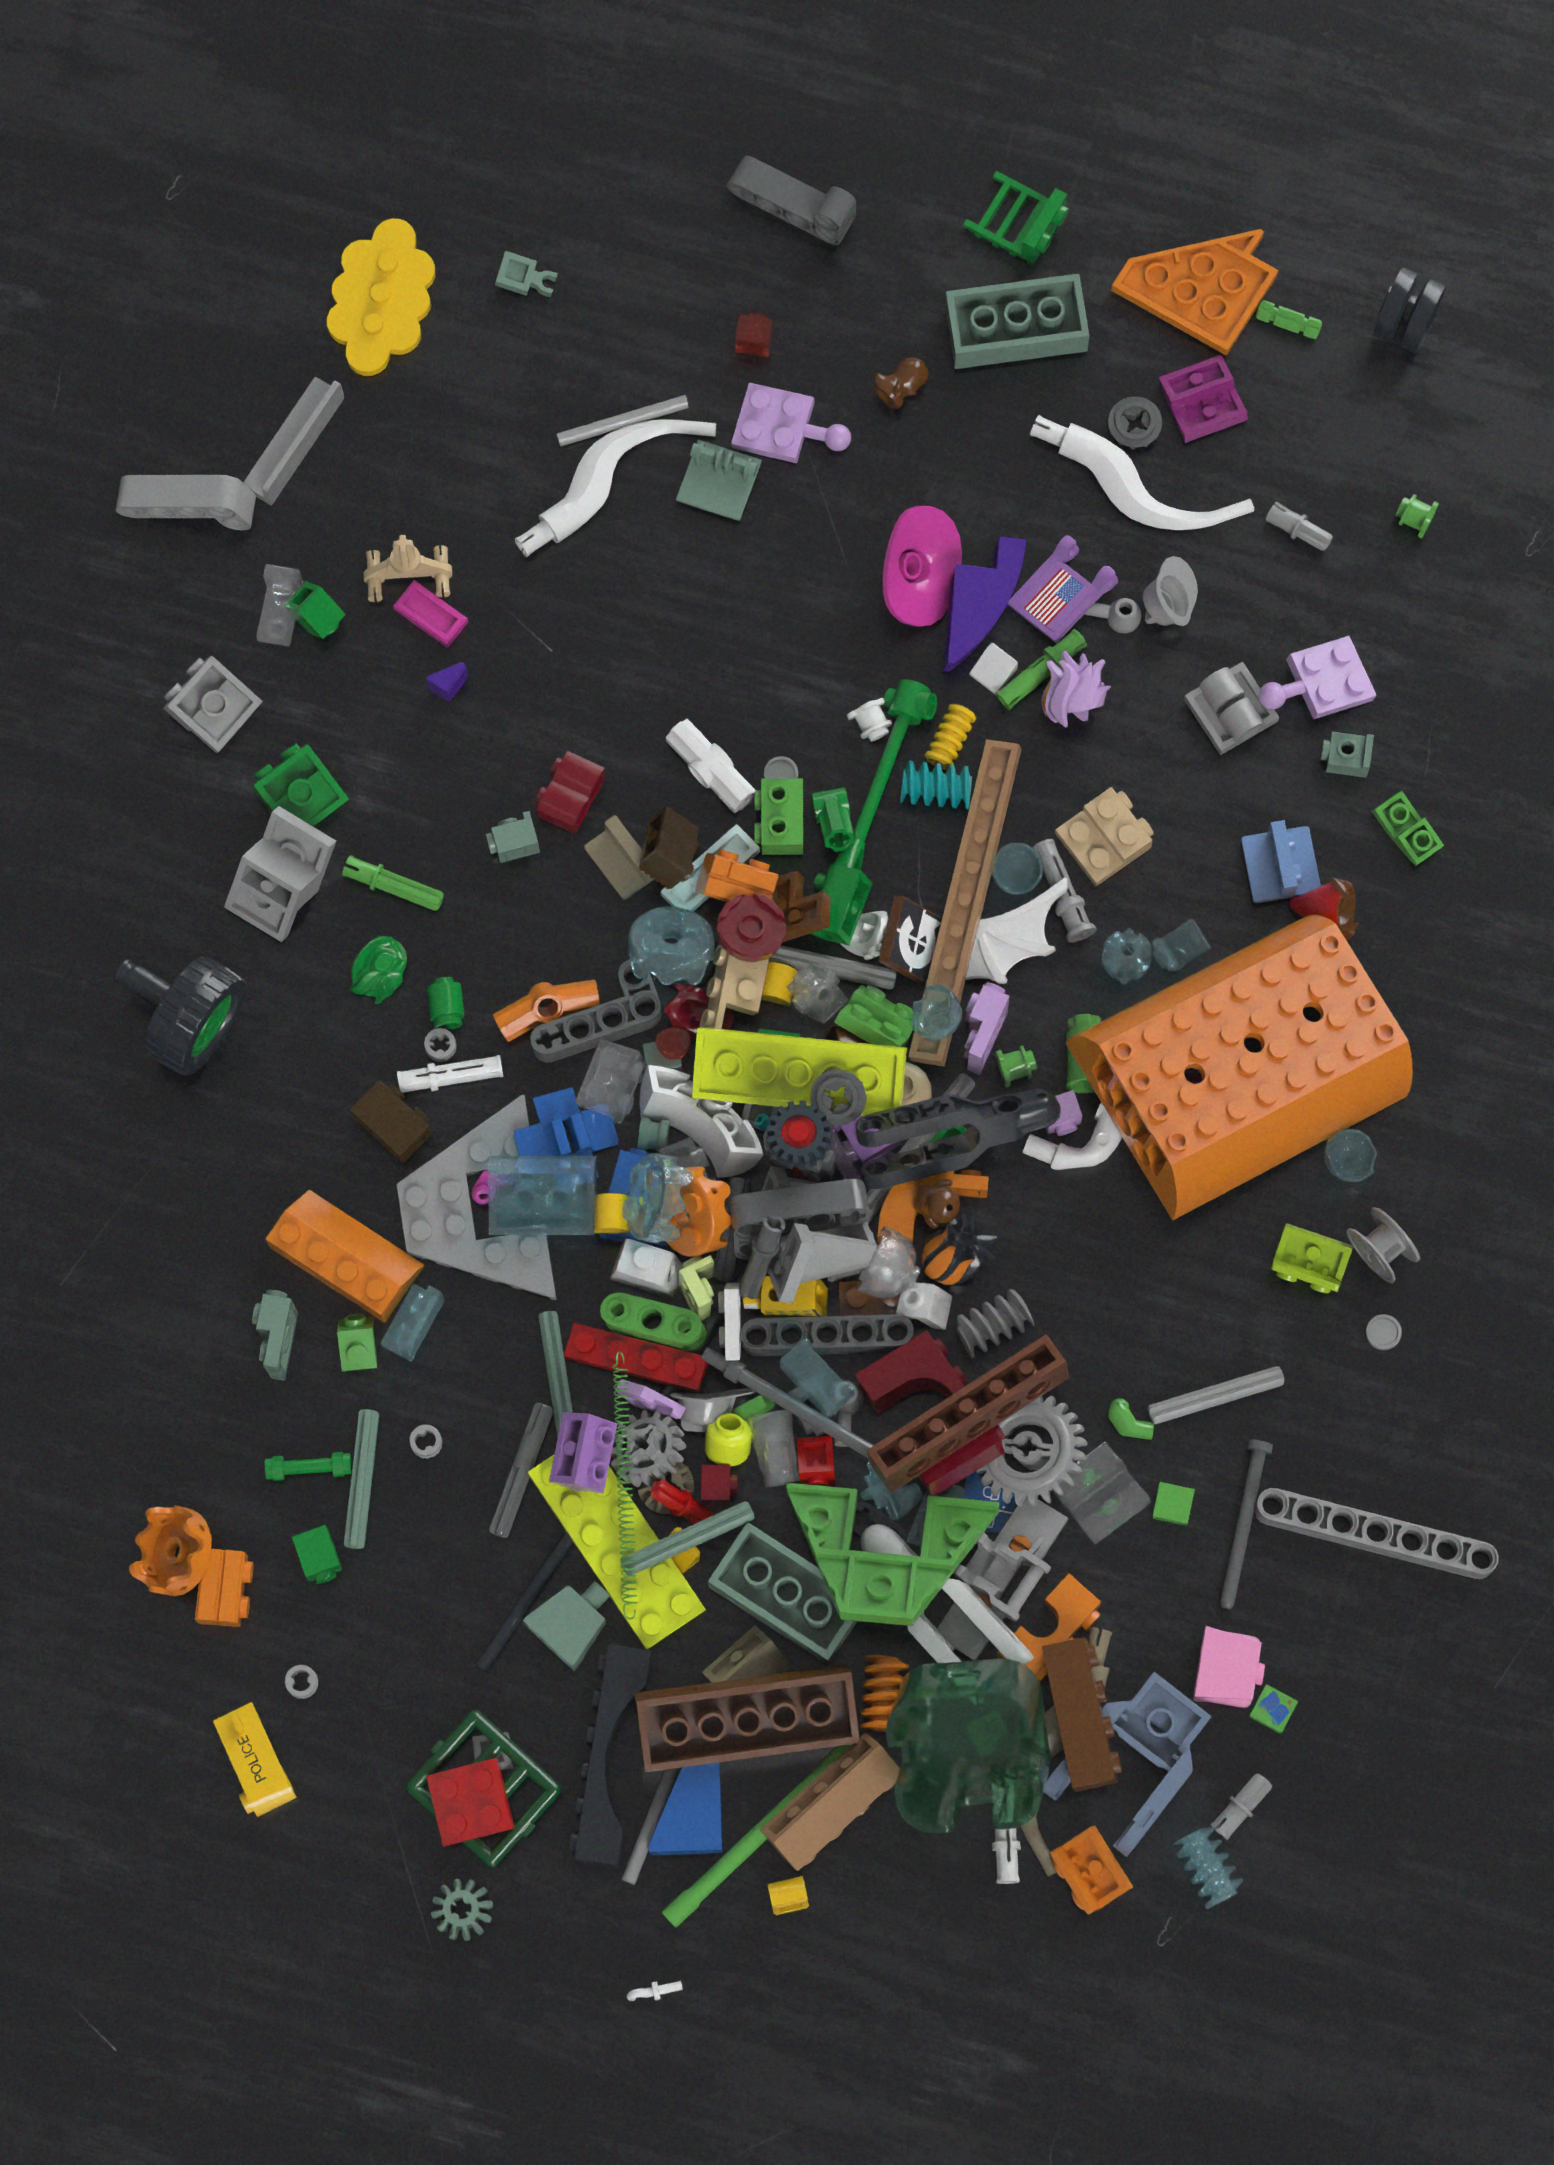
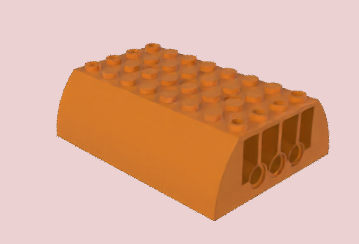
M1307 915L1072 1036L1066 1041V1045L1086 1075L1089 1083L1172 1220L1407 1097L1410 1091L1413 1077L1412 1057L1407 1037L1336 923L1320 915ZM1305 1007L1315 1008L1320 1013V1020L1317 1022L1308 1021L1303 1015V1009ZM1249 1037L1257 1039L1261 1044V1051L1258 1053L1248 1051L1244 1046V1039ZM1189 1068L1198 1070L1202 1075V1082L1198 1084L1190 1083L1185 1078L1184 1071Z

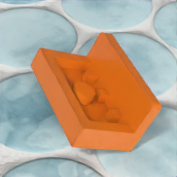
M1095 1825L1050 1852L1055 1871L1061 1878L1066 1879L1072 1889L1071 1894L1074 1902L1080 1909L1085 1910L1087 1914L1100 1910L1133 1888Z

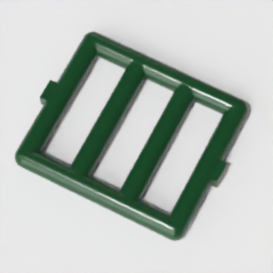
M472 1710L445 1741L440 1739L431 1749L433 1752L432 1756L406 1784V1790L436 1818L431 1793L423 1787L428 1782L426 1776L435 1774L476 1727L491 1743L472 1764L496 1758L503 1752L517 1765L504 1781L507 1798L512 1795L527 1776L544 1790L514 1823L515 1829L508 1830L492 1850L479 1838L462 1842L487 1866L495 1867L522 1836L528 1837L536 1828L534 1825L535 1821L561 1793V1786L480 1711Z

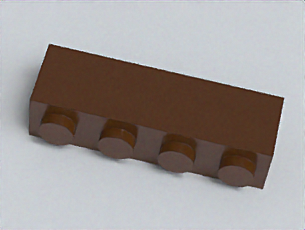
M1085 1637L1042 1646L1072 1789L1078 1792L1118 1783L1116 1774L1122 1772L1118 1751L1111 1752L1108 1738L1114 1737V1730L1110 1715L1103 1716L1101 1702H1106L1107 1698L1103 1681H1096L1093 1667L1099 1666L1095 1645L1088 1646Z

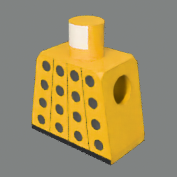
M765 1276L758 1296L755 1299L743 1298L744 1309H761V1312L767 1318L827 1316L828 1288L820 1279L801 1283L793 1303L778 1301L770 1276Z

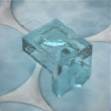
M1194 919L1188 920L1163 938H1156L1152 941L1156 949L1153 951L1156 961L1163 969L1167 967L1169 971L1182 969L1212 949Z

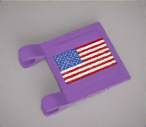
M1068 535L1061 539L1053 554L1008 602V606L1056 644L1102 594L1111 590L1118 583L1115 571L1109 566L1102 567L1091 584L1065 564L1079 553L1076 541Z

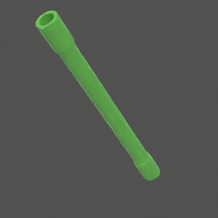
M852 1744L836 1746L823 1758L818 1767L703 1876L672 1901L661 1912L668 1921L677 1928L699 1907L701 1901L767 1840L760 1829Z

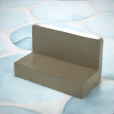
M614 815L604 822L605 831L585 845V851L621 899L626 900L655 878H650V874L639 871L642 849L617 816Z
M754 1625L710 1664L702 1674L712 1683L786 1673L791 1668V1665L772 1640Z

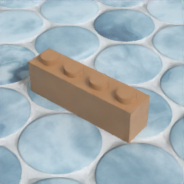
M866 1732L859 1738L860 1743L852 1744L760 1829L761 1833L777 1852L796 1871L811 1863L824 1846L838 1838L851 1821L865 1813L869 1805L883 1792L891 1789L896 1780L903 1774L902 1770L884 1748Z

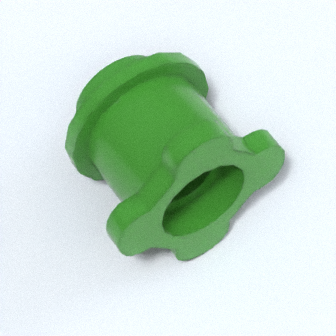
M1413 494L1411 499L1404 497L1396 513V516L1401 518L1399 525L1402 526L1404 523L1419 530L1420 532L1417 537L1423 538L1437 511L1439 503L1434 501L1433 505L1430 506L1416 499L1417 495Z
M1023 1045L1019 1046V1050L1003 1054L1001 1050L996 1051V1060L1005 1088L1010 1087L1012 1080L1026 1076L1028 1079H1031V1071L1037 1070L1032 1050L1025 1051Z

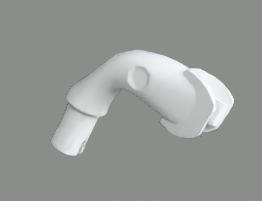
M1101 1103L1094 1118L1097 1120L1094 1132L1089 1142L1083 1148H1073L1063 1143L1056 1145L1030 1134L1023 1153L1051 1164V1168L1054 1170L1096 1166L1107 1160L1120 1143L1122 1136Z

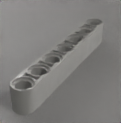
M1277 1488L1264 1490L1255 1504L1256 1517L1266 1525L1474 1579H1483L1489 1576L1498 1564L1499 1556L1497 1550L1486 1542ZM1266 1499L1277 1500L1280 1503L1281 1512L1276 1515L1266 1513L1262 1502ZM1301 1508L1311 1509L1315 1513L1316 1521L1311 1524L1301 1522L1298 1519L1297 1511ZM1338 1516L1346 1518L1350 1523V1530L1345 1533L1336 1531L1333 1528L1332 1519ZM1372 1525L1381 1527L1384 1530L1385 1539L1380 1542L1372 1541L1367 1535V1528ZM1407 1534L1416 1536L1419 1540L1420 1548L1415 1551L1407 1550L1402 1544V1537ZM1442 1543L1450 1545L1455 1552L1454 1558L1450 1560L1442 1559L1437 1553V1545ZM1476 1552L1485 1554L1489 1559V1567L1485 1569L1477 1568L1472 1562V1554Z

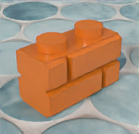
M719 849L717 855L711 853L705 855L701 874L695 887V893L724 902H729L734 897L745 894L744 896H753V894L763 895L771 900L778 880V874L769 872V864L750 859L749 865L737 862L739 855Z
M211 1549L209 1564L198 1585L195 1612L197 1623L241 1627V1619L248 1618L250 1598L244 1597L245 1583L252 1582L253 1562L248 1561V1555L245 1552Z

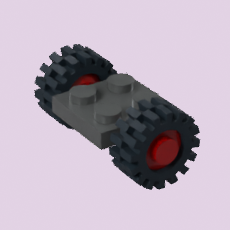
M794 1101L788 1102V1107L786 1108L780 1106L777 1109V1114H772L770 1117V1124L767 1126L763 1136L766 1155L770 1156L769 1160L772 1166L783 1167L787 1177L819 1183L830 1182L833 1179L836 1166L834 1151L830 1150L832 1134L831 1125L826 1118V1114L823 1110L820 1112L818 1106L813 1103L811 1106L806 1105V1101H800L799 1105H794Z

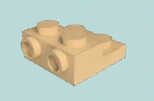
M1112 787L1084 805L1083 811L1055 829L1057 837L1095 887L1148 851L1152 845L1150 836L1153 835V831L1150 825L1142 817L1137 820L1130 812L1133 805L1123 791L1116 793Z

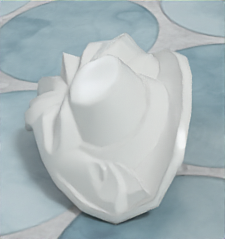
M875 911L861 914L850 945H841L851 953L864 957V960L880 956L889 920L887 912Z

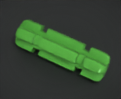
M1266 300L1260 303L1256 314L1257 319L1267 323L1270 320L1274 321L1273 325L1295 333L1302 331L1304 336L1316 339L1322 327L1321 320L1311 316L1309 319L1304 318L1305 314L1282 306L1276 308L1274 303Z

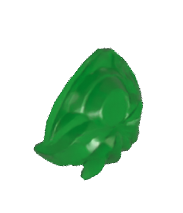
M379 936L371 940L360 951L353 963L350 991L358 995L364 994L369 997H375V1004H380L386 997L391 996L394 990L403 982L402 974L406 967L407 955L402 944L389 936Z

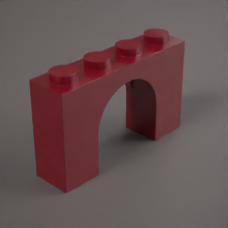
M928 1331L923 1332L855 1374L859 1387L877 1415L913 1393L934 1391L950 1397L964 1388V1385L968 1384L959 1366L956 1365L952 1368L946 1358L950 1355L943 1342L939 1338L933 1340ZM997 1424L920 1474L918 1477L930 1495H938L1005 1453L1002 1440L1005 1439L1003 1431Z

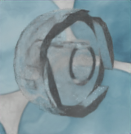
M883 1226L878 1234L882 1236L880 1245H877L869 1266L862 1269L859 1280L863 1282L857 1285L856 1289L877 1298H892L900 1294L906 1285L913 1287L920 1272V1267L915 1266L917 1253L912 1242L898 1231Z

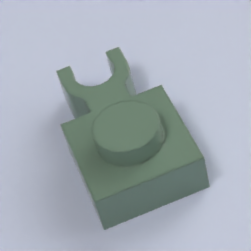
M505 251L495 286L523 295H527L529 287H532L539 294L551 297L553 289L544 287L542 281L549 279L555 282L558 273L535 271L537 261Z

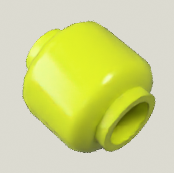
M732 1413L720 1415L715 1422L709 1424L706 1428L704 1446L707 1457L718 1465H730L731 1467L744 1462L751 1448L752 1431L750 1425L738 1415Z

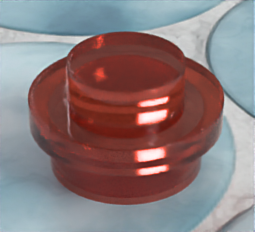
M672 1027L665 1029L656 1037V1047L667 1059L683 1057L688 1052L691 1044L689 1033L682 1028Z

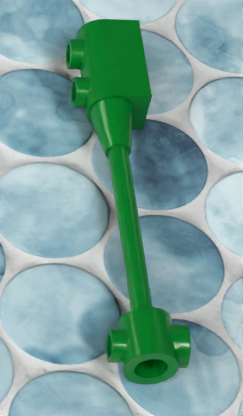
M901 679L897 689L889 688L885 693L884 705L886 708H889L888 714L896 719L855 826L853 832L854 842L846 850L840 852L833 865L829 866L827 874L819 873L815 878L814 891L816 893L823 891L831 897L829 928L810 933L820 939L850 945L873 884L861 871L865 850L864 841L908 725H919L922 719L930 720L936 712V694L932 693L925 685L913 680Z

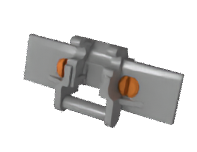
M1026 1497L1023 1507H1016L996 1540L993 1542L983 1533L976 1542L978 1549L966 1568L959 1564L953 1574L961 1582L968 1583L1001 1620L1007 1617L1016 1622L1020 1617L1019 1610L1043 1573L1048 1574L1051 1569L1042 1559L1068 1521V1517L1040 1500H1037V1507H1034L1029 1502L1028 1497ZM1022 1565L1029 1566L1030 1569L1008 1603L1004 1604L999 1599ZM955 1602L937 1628L956 1650L975 1662L989 1642L985 1634Z

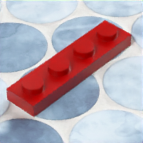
M577 1323L573 1324L564 1353L565 1359L614 1372L616 1370L612 1366L616 1364L617 1353L621 1352L624 1356V1364L622 1355L619 1353L618 1363L614 1367L628 1370L618 1371L617 1373L700 1394L709 1364L701 1359L702 1355Z

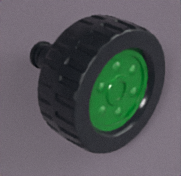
M206 956L192 961L172 984H169L142 966L133 964L131 959H124L113 975L116 984H122L126 990L156 1008L144 1039V1048L147 1054L169 1069L185 1076L199 1070L218 1049L235 1022L246 993V983L241 976Z

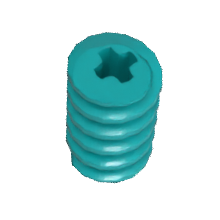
M909 760L903 772L901 803H903L906 794H909L911 804L914 805L917 803L920 795H923L925 806H929L933 798L936 797L939 807H943L947 798H950L952 807L957 808L961 799H964L966 809L969 810L972 776H970L968 766H963L960 774L957 775L955 766L950 764L946 774H944L940 763H936L933 771L929 772L927 762H922L919 770L916 771L913 761Z

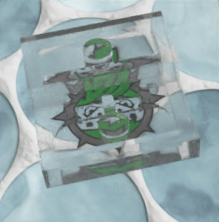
M1106 1442L1087 1454L1086 1460H1079L1076 1463L1082 1469V1473H1069V1476L1074 1481V1486L1062 1482L1060 1485L1064 1492L1063 1496L1054 1491L1094 1544H1097L1151 1503L1150 1497L1129 1474L1126 1465Z

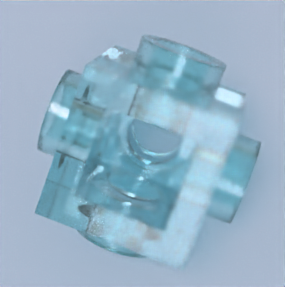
M1129 928L1122 934L1120 931L1115 932L1104 942L1105 948L1103 949L1101 959L1103 961L1102 966L1113 979L1117 978L1123 985L1131 979L1135 981L1140 979L1151 968L1149 965L1152 958V952L1150 951L1152 946L1143 934L1138 933L1136 935ZM1127 948L1132 955L1126 956L1122 952Z

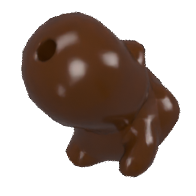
M908 357L896 366L891 375L884 376L876 373L874 375V390L889 407L899 409L903 405L904 397L915 396L917 390L928 379L929 371L927 365L919 358Z
M938 1180L933 1185H921L917 1190L913 1204L914 1209L924 1216L925 1222L933 1229H939L938 1223L951 1222L956 1218L960 1210L958 1194L948 1188V1186L953 1184L952 1180Z

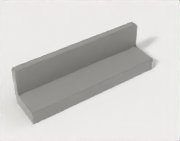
M317 377L312 380L243 482L256 494V497L272 506L344 400L342 386L339 382L334 381L332 385H329Z

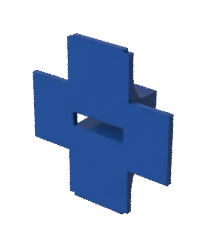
M573 1087L533 1098L540 1123L514 1130L513 1134L521 1164L525 1171L552 1164L559 1189L599 1178L592 1152L616 1146L619 1141L609 1108L604 1105L580 1112ZM564 1120L574 1149V1154H570L571 1149L562 1122Z

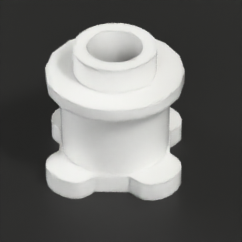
M883 698L869 701L847 714L849 720L856 718L863 732L860 735L862 739L869 737L870 741L873 742L889 733L887 727L892 722L891 720H886L880 708L885 703Z

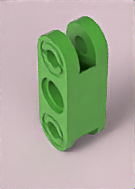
M625 1293L610 1294L601 1304L600 1313L602 1319L612 1333L687 1352L698 1351L706 1342L707 1331L700 1317L689 1309ZM659 1316L662 1318L657 1328H646V1323L651 1317Z

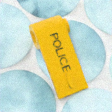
M252 1702L213 1721L244 1790L243 1793L239 1794V1797L247 1814L254 1811L256 1816L259 1817L297 1798Z

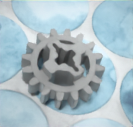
M644 1410L642 1411L641 1419L637 1420L631 1415L629 1416L630 1425L620 1424L618 1426L619 1428H630V1430H622L621 1435L631 1436L621 1437L617 1440L630 1441L631 1443L620 1444L617 1447L631 1448V1450L617 1452L620 1449L612 1448L611 1456L614 1460L611 1462V1465L616 1471L620 1470L616 1467L617 1464L621 1463L616 1460L619 1457L616 1452L623 1455H632L618 1459L620 1461H631L632 1463L621 1464L618 1467L632 1468V1470H623L618 1473L632 1474V1476L622 1477V1479L632 1481L635 1487H639L643 1482L650 1488L655 1478H658L660 1481L665 1480L664 1474L667 1471L672 1474L677 1472L673 1464L674 1462H683L684 1458L678 1451L685 1449L686 1444L680 1439L684 1435L683 1431L671 1417H665L660 1411H656L651 1416Z

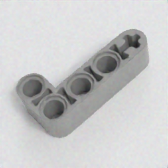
M227 475L122 476L120 480L116 512L131 518H215L227 528L248 530L252 525L256 494L238 478Z

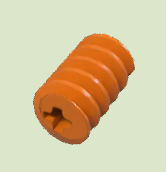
M865 1656V1659L873 1663V1665L864 1667V1674L873 1679L863 1682V1688L872 1693L862 1696V1702L871 1707L861 1710V1717L870 1722L861 1724L860 1729L874 1732L895 1731V1728L905 1726L904 1721L895 1717L896 1714L906 1712V1707L897 1704V1700L907 1697V1693L899 1690L898 1685L908 1683V1679L900 1676L899 1671L909 1669V1664L900 1661L899 1658L890 1656Z

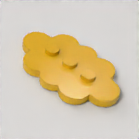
M388 219L379 224L374 231L372 241L357 240L349 244L342 254L341 264L344 273L339 275L332 284V296L336 305L330 309L327 316V328L331 337L336 342L346 345V358L350 368L362 376H373L383 371L390 360L391 354L404 355L414 350L421 339L419 321L425 318L431 309V301L427 289L433 284L435 279V265L432 258L426 252L416 249V235L413 227L401 219Z

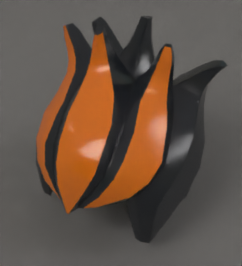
M972 1210L969 1219L963 1214L960 1216L958 1223L954 1218L951 1222L944 1223L939 1229H935L923 1241L922 1264L924 1272L929 1278L944 1285H958L975 1276L984 1260H995V1257L985 1247L996 1241L997 1236L981 1235L983 1231L977 1232L976 1210Z

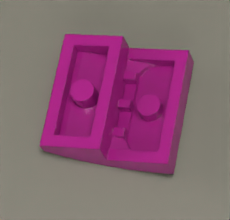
M1221 355L1159 377V383L1166 402L1185 443L1248 420L1247 411L1234 388V379Z

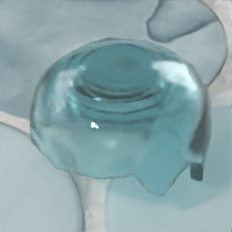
M1010 843L1000 848L993 857L991 874L994 883L1002 891L1013 895L1024 894L1032 891L1042 879L1044 865L1039 853L1029 845Z
M941 984L925 987V997L920 1001L913 1002L911 1023L914 1032L927 1041H939L950 1036L962 1020V1009L957 997L950 989Z
M1341 1129L1329 1137L1324 1148L1323 1159L1330 1174L1340 1181L1361 1182L1374 1173L1373 1166L1377 1157V1151L1368 1135L1359 1129Z

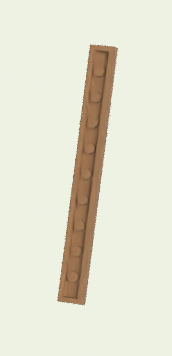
M986 739L908 1056L912 1062L945 1066L1022 750L1020 744Z

